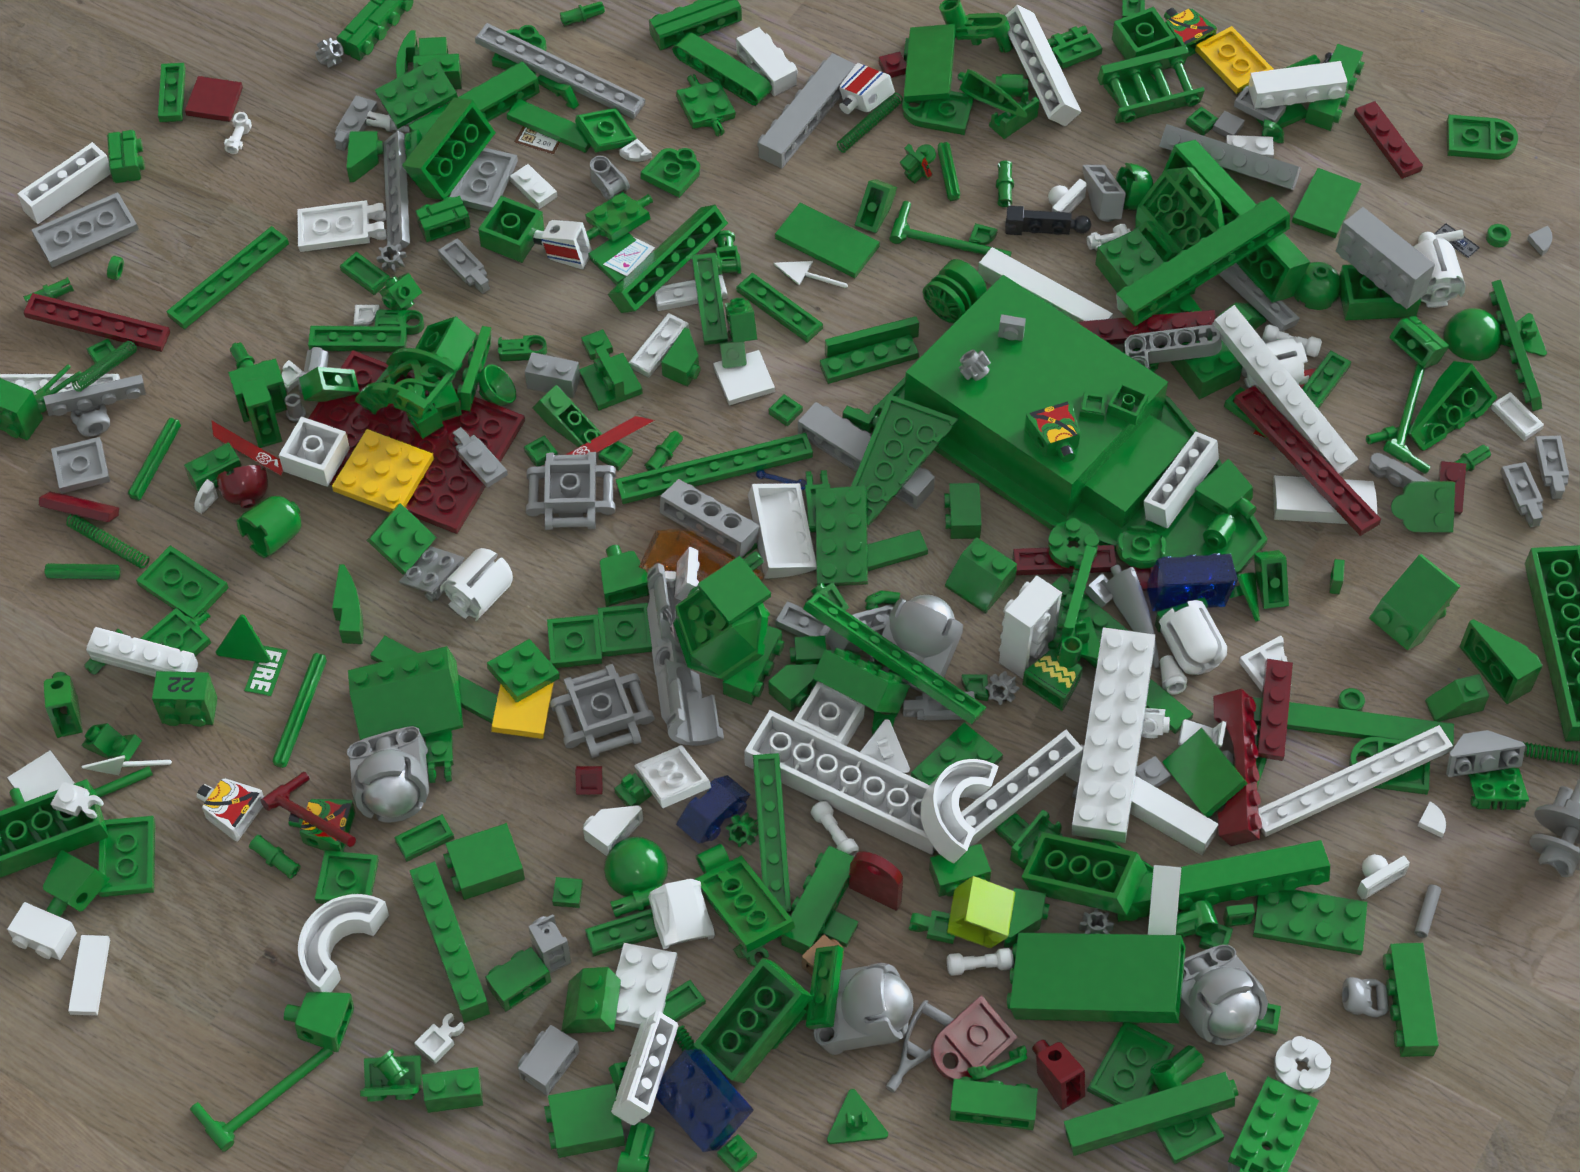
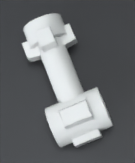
M238 112L234 115L232 120L235 127L234 132L229 139H225V150L230 154H237L239 149H242L241 137L243 134H247L252 127L251 120L248 119L247 114L244 112Z
M1119 224L1113 228L1114 233L1101 236L1097 232L1091 233V235L1087 236L1088 248L1097 251L1098 246L1131 231L1127 229L1125 224Z

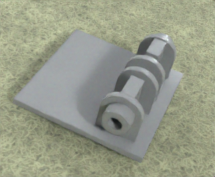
M430 546L418 561L407 570L399 582L427 592L425 597L433 602L438 600L443 592H440V586L463 563L462 561L465 558Z

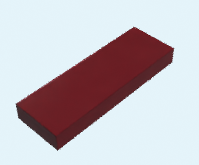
M51 491L40 496L38 504L40 507L104 522H109L119 516L120 508Z

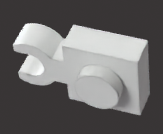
M63 781L51 806L56 810L76 817L82 810L89 818H96L97 814L94 810H90L91 806L94 804L103 806L104 803L96 795L89 796L90 793L87 789Z
M452 1013L444 1017L443 1025L440 1028L433 1024L414 1042L415 1047L434 1064L454 1046V1041L451 1037L458 1036L464 1031V1024L462 1022L456 1027L449 1026L454 1020Z

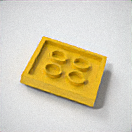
M367 429L333 483V492L389 513L399 503L406 507L434 460L433 453Z

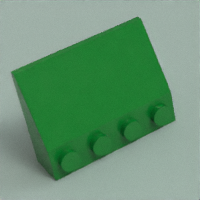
M447 646L348 670L349 692L360 740L410 726L417 727L422 737L463 728L457 661Z

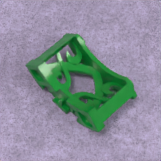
M415 348L398 349L387 359V369L375 383L368 384L362 389L355 402L373 414H376L380 408L387 407L390 403L395 408L406 411L421 420L431 405L455 378L457 366L447 357L441 358L424 350ZM411 370H414L415 379H404L394 385L401 375L407 376ZM433 373H437L443 376L442 380L438 384L430 383L439 381L437 376ZM426 390L431 391L429 396L424 399Z

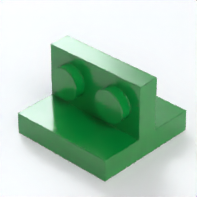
M604 345L595 348L596 359H593L594 364L579 369L580 377L598 411L643 394L642 386L624 353L610 357Z

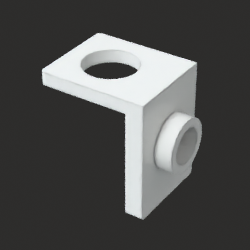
M1185 719L1182 721L1178 745H1182L1200 728H1203L1220 748L1223 743L1226 722L1222 721L1216 727L1211 728Z

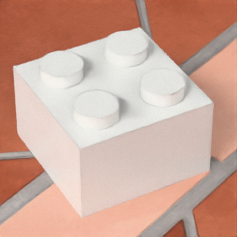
M301 417L279 454L283 472L328 487L350 449L347 434L345 431Z
M818 681L794 721L847 746L864 718L865 705Z

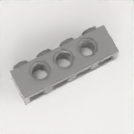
M680 479L660 496L661 514L736 558L738 556L742 558L753 547L754 543L758 542V524Z

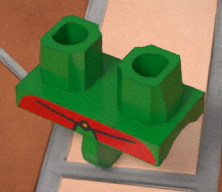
M908 144L904 148L907 155L899 162L902 168L906 170L904 172L905 176L914 184L922 176L929 180L933 174L928 164L936 158L935 149L929 144H924L914 152L912 145Z

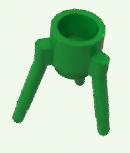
M68 364L48 383L36 391L37 394L34 396L41 413L47 411L43 396L56 394L69 385L75 377L80 375V371L50 390L49 388L71 368Z

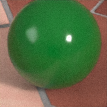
M1469 308L1457 312L1449 319L1445 326L1443 337L1444 341L1449 345L1448 349L1456 356L1465 360L1481 361L1492 357L1499 350L1502 341V331L1498 321L1490 313L1482 309Z
M629 837L615 844L607 854L604 874L609 886L618 894L626 897L632 895V891L635 890L640 892L658 884L663 885L668 874V862L663 850L655 842L644 837Z

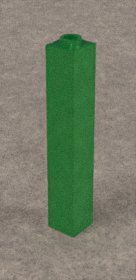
M1225 1071L1064 1121V1128L1073 1156L1154 1132L1161 1128H1167L1235 1107V1096L1239 1094L1234 1079L1229 1080Z

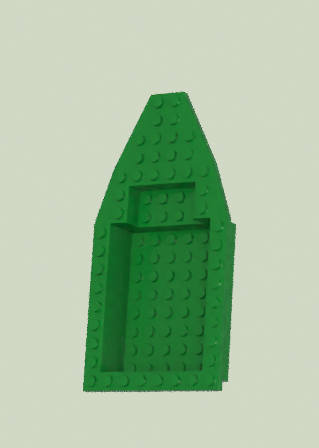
M1002 275L906 371L905 377L877 404V406H880L881 414L887 397L890 394L957 418L959 422L934 451L1050 530L1070 518H1076L1080 522L1089 525L1099 537L1098 546L1114 545L1116 551L1118 535L1126 531L1128 527L1136 525L1151 527L1157 531L1160 537L1162 535L1166 540L1167 549L1162 562L1235 577L1254 559V553L1260 552L1267 544L1268 538L1254 515L1246 519L1238 512L1233 516L1236 520V530L1226 546L1222 549L1209 547L1203 539V533L1217 514L1195 501V492L1168 529L1146 520L1145 498L1195 431H1198L1171 398L1166 396L1168 381L1005 275ZM1001 314L1026 318L1023 341L998 337ZM970 350H975L977 354L982 350L991 362L987 365L989 368L987 375L978 381H975L972 377L967 380L959 369L962 365L960 362L961 357ZM1120 382L1149 393L1148 403L1136 425L1107 414L1108 404ZM1083 391L1108 395L1104 420L1079 416ZM1071 401L1080 431L1079 446L1073 449L1076 455L1075 458L1064 463L1061 461L1059 454L1050 457L1042 454L1025 430V419L1027 413ZM1220 459L1216 462V464L1213 466V468L1210 470V472L1207 474L1204 480L1210 474H1212L1219 466L1222 465Z

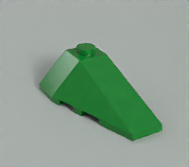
M1453 361L1438 378L1411 426L1408 435L1419 449L1424 451L1446 438L1448 433L1464 427L1466 422L1482 416L1498 397L1472 363Z

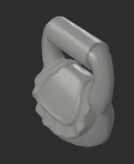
M104 404L92 406L87 410L71 411V420L77 425V430L83 436H97L110 427V418L107 415V409Z
M1349 977L1344 981L1342 1002L1346 1011L1355 1015L1365 1014L1371 1017L1384 1016L1389 1011L1387 986L1376 979L1361 980L1355 977ZM1371 986L1376 987L1377 1010L1372 1008Z

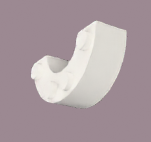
M978 759L955 762L935 779L923 796L921 802V821L925 834L938 853L953 864L968 850L975 831L961 815L958 805L959 798L969 797L977 800L992 786L999 767L993 763Z
M345 895L323 904L308 918L299 937L298 956L306 980L314 992L333 991L341 980L337 966L331 961V952L335 944L343 937L353 933H365L374 936L389 916L385 901L369 895Z

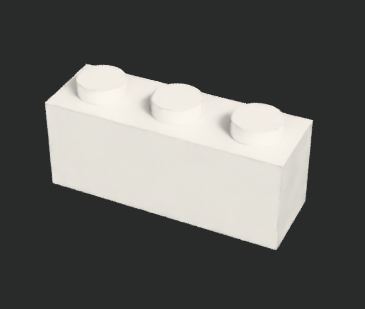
M760 27L736 38L738 56L750 69L759 73L772 85L770 93L773 96L797 85L798 70L795 64L788 61L782 49L777 48L772 42L771 37L767 33L765 34Z

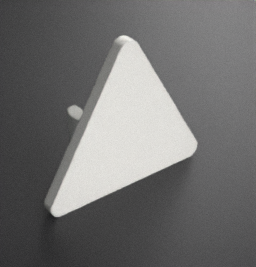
M886 719L860 753L902 773H909L910 767L890 720Z

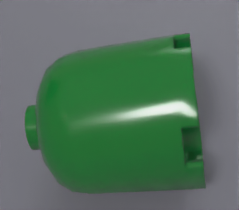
M281 496L266 498L243 513L236 520L240 535L242 537L247 535L253 543L249 546L251 550L263 558L273 555L299 533L302 526L299 515L300 509L297 504Z

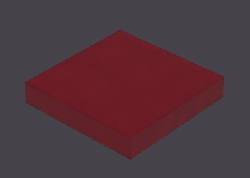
M198 76L185 109L186 116L230 122L243 89L242 82Z

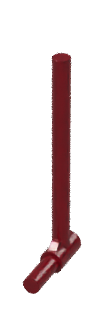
M304 771L285 785L281 784L260 799L261 804L267 811L280 806L349 847L354 846L356 843L354 836L289 800L290 793L310 780L308 774Z

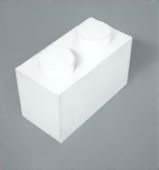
M26 902L23 903L7 929L12 937V942L23 949L30 947L46 959L53 957L61 960L77 934L72 922Z

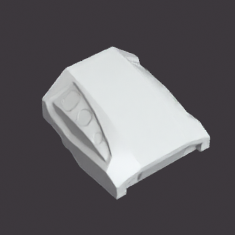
M686 879L667 883L650 892L648 898L652 908L654 925L663 949H667L673 944L706 937L708 939L714 938V928L701 892L700 881Z

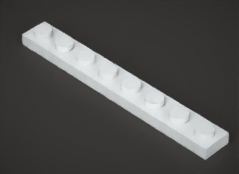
M1440 725L1258 808L1262 822L1260 830L1267 837L1451 752L1453 745Z

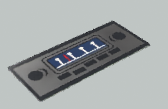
M1445 223L1434 234L1437 235L1456 230ZM1465 236L1464 239L1449 242L1453 248L1467 258L1480 248Z

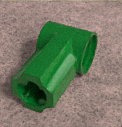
M1197 901L1190 905L1189 910L1177 913L1176 935H1181L1182 938L1193 934L1206 937L1216 933L1219 929L1210 901Z
M1188 1045L1170 1060H1162L1154 1064L1150 1071L1160 1092L1182 1085V1082L1199 1070L1205 1061L1202 1054L1194 1046Z
M642 1122L631 1125L625 1151H622L619 1157L617 1172H648L650 1165L649 1154L655 1136L654 1127Z

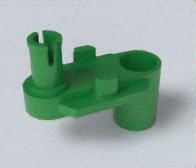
M944 0L940 4L939 9L945 24H955V38L957 40H971L972 45H980L982 43L981 39L995 38L1001 53L1003 51L1007 53L1013 49V44L1008 35L1010 25L1005 15L999 13L966 15L960 0Z

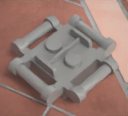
M588 452L585 455H554V453H546L545 466L527 469L529 495L528 503L526 504V514L533 517L545 514V530H553V528L588 527V529H596L597 512L605 515L615 513L616 504L613 502V478L616 476V468L611 465H597L596 452ZM596 477L603 478V501H596ZM541 478H545L544 502H538L539 480ZM553 513H559L560 518H553Z
M609 664L605 666V669L573 679L571 677L563 679L567 694L552 699L550 706L558 717L565 736L563 741L566 748H574L586 741L591 758L599 756V753L630 743L634 745L642 743L636 725L649 724L654 721L655 717L652 710L648 709L639 686L641 681L638 674L632 673L619 677L614 665ZM626 687L630 688L638 709L637 713L633 714L624 690ZM566 706H573L581 731H573L565 709ZM626 728L629 730L627 734L595 743V738Z

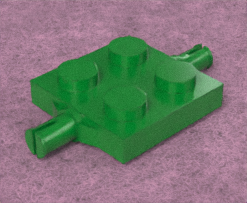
M695 74L689 75L687 81L691 87L677 90L676 97L692 129L703 126L712 127L716 136H719V134L722 136L725 130L721 123L735 119L736 112L720 81L716 80L700 84Z
M622 192L585 214L587 222L593 226V228L586 231L588 240L590 241L596 236L601 235L614 242L650 220V214L644 207L653 203L652 197L647 194L637 201Z
M175 608L140 639L176 648L180 652L194 653L196 657L211 644L209 637L200 629V626L211 616L203 609L192 619Z

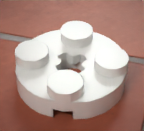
M1297 1036L1293 1040L1285 1042L1277 1051L1274 1059L1277 1080L1301 1092H1317L1325 1085L1330 1074V1056L1318 1043L1302 1036ZM1305 1061L1309 1070H1297L1298 1064L1296 1062Z

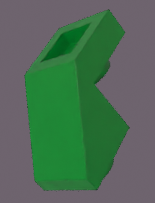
M108 723L90 727L85 734L86 739L81 746L107 759L125 755L124 762L130 760L142 740L135 734L122 736Z

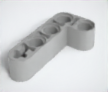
M1213 325L1134 334L1125 341V354L1149 370L1152 363L1213 356L1218 354L1222 348L1221 334ZM1184 342H1190L1188 345H1181ZM1160 345H1165L1164 348H1156ZM1135 348L1141 349L1139 351H1132Z

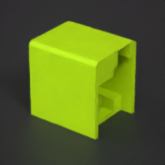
M972 876L954 890L947 933L987 948L994 947L1008 938L1015 892Z

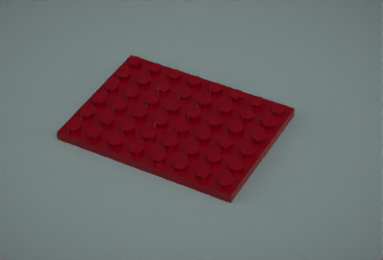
M352 350L340 369L355 371L359 391L361 392L368 384L375 383L387 369L388 365L385 362ZM409 372L407 376L401 375L394 385L404 379H415L414 373ZM358 394L318 402L308 419L345 431L350 447L330 485H333L367 429L433 453L434 460L405 508L417 519L458 534L486 486L459 457L456 449L458 444L454 440L453 432L461 427L469 437L475 435L501 462L525 422V415L475 397L470 411L461 410L462 415L442 421L443 426L422 439L409 422L406 411L395 408L393 404L389 403L387 407L380 408L376 414H373L355 402Z

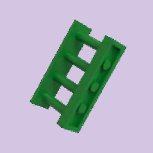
M1186 45L1101 66L1097 77L1099 84L1111 85L1120 105L1114 119L1116 124L1121 122L1129 123L1137 118L1185 106L1193 107L1201 102L1205 92L1204 87L1193 89L1183 67L1189 54ZM1175 69L1184 92L1172 95L1162 70ZM1153 74L1163 97L1150 100L1141 75ZM1121 80H1133L1141 103L1129 105L1120 83Z

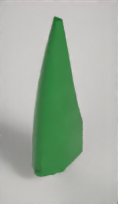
M967 69L966 73L960 72L957 78L962 82L959 90L1000 110L1024 118L1028 117L1025 110L1011 96L984 76L970 69Z

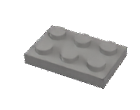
M484 148L452 190L450 197L460 195L464 206L490 212L506 189L510 175H512L518 162L517 155Z

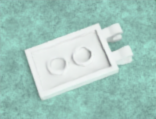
M367 200L297 209L298 247L300 252L370 243V237L377 240L387 239V230L384 229V222H382L386 220V211H384L383 203L368 205ZM369 219H373L379 222L369 224Z

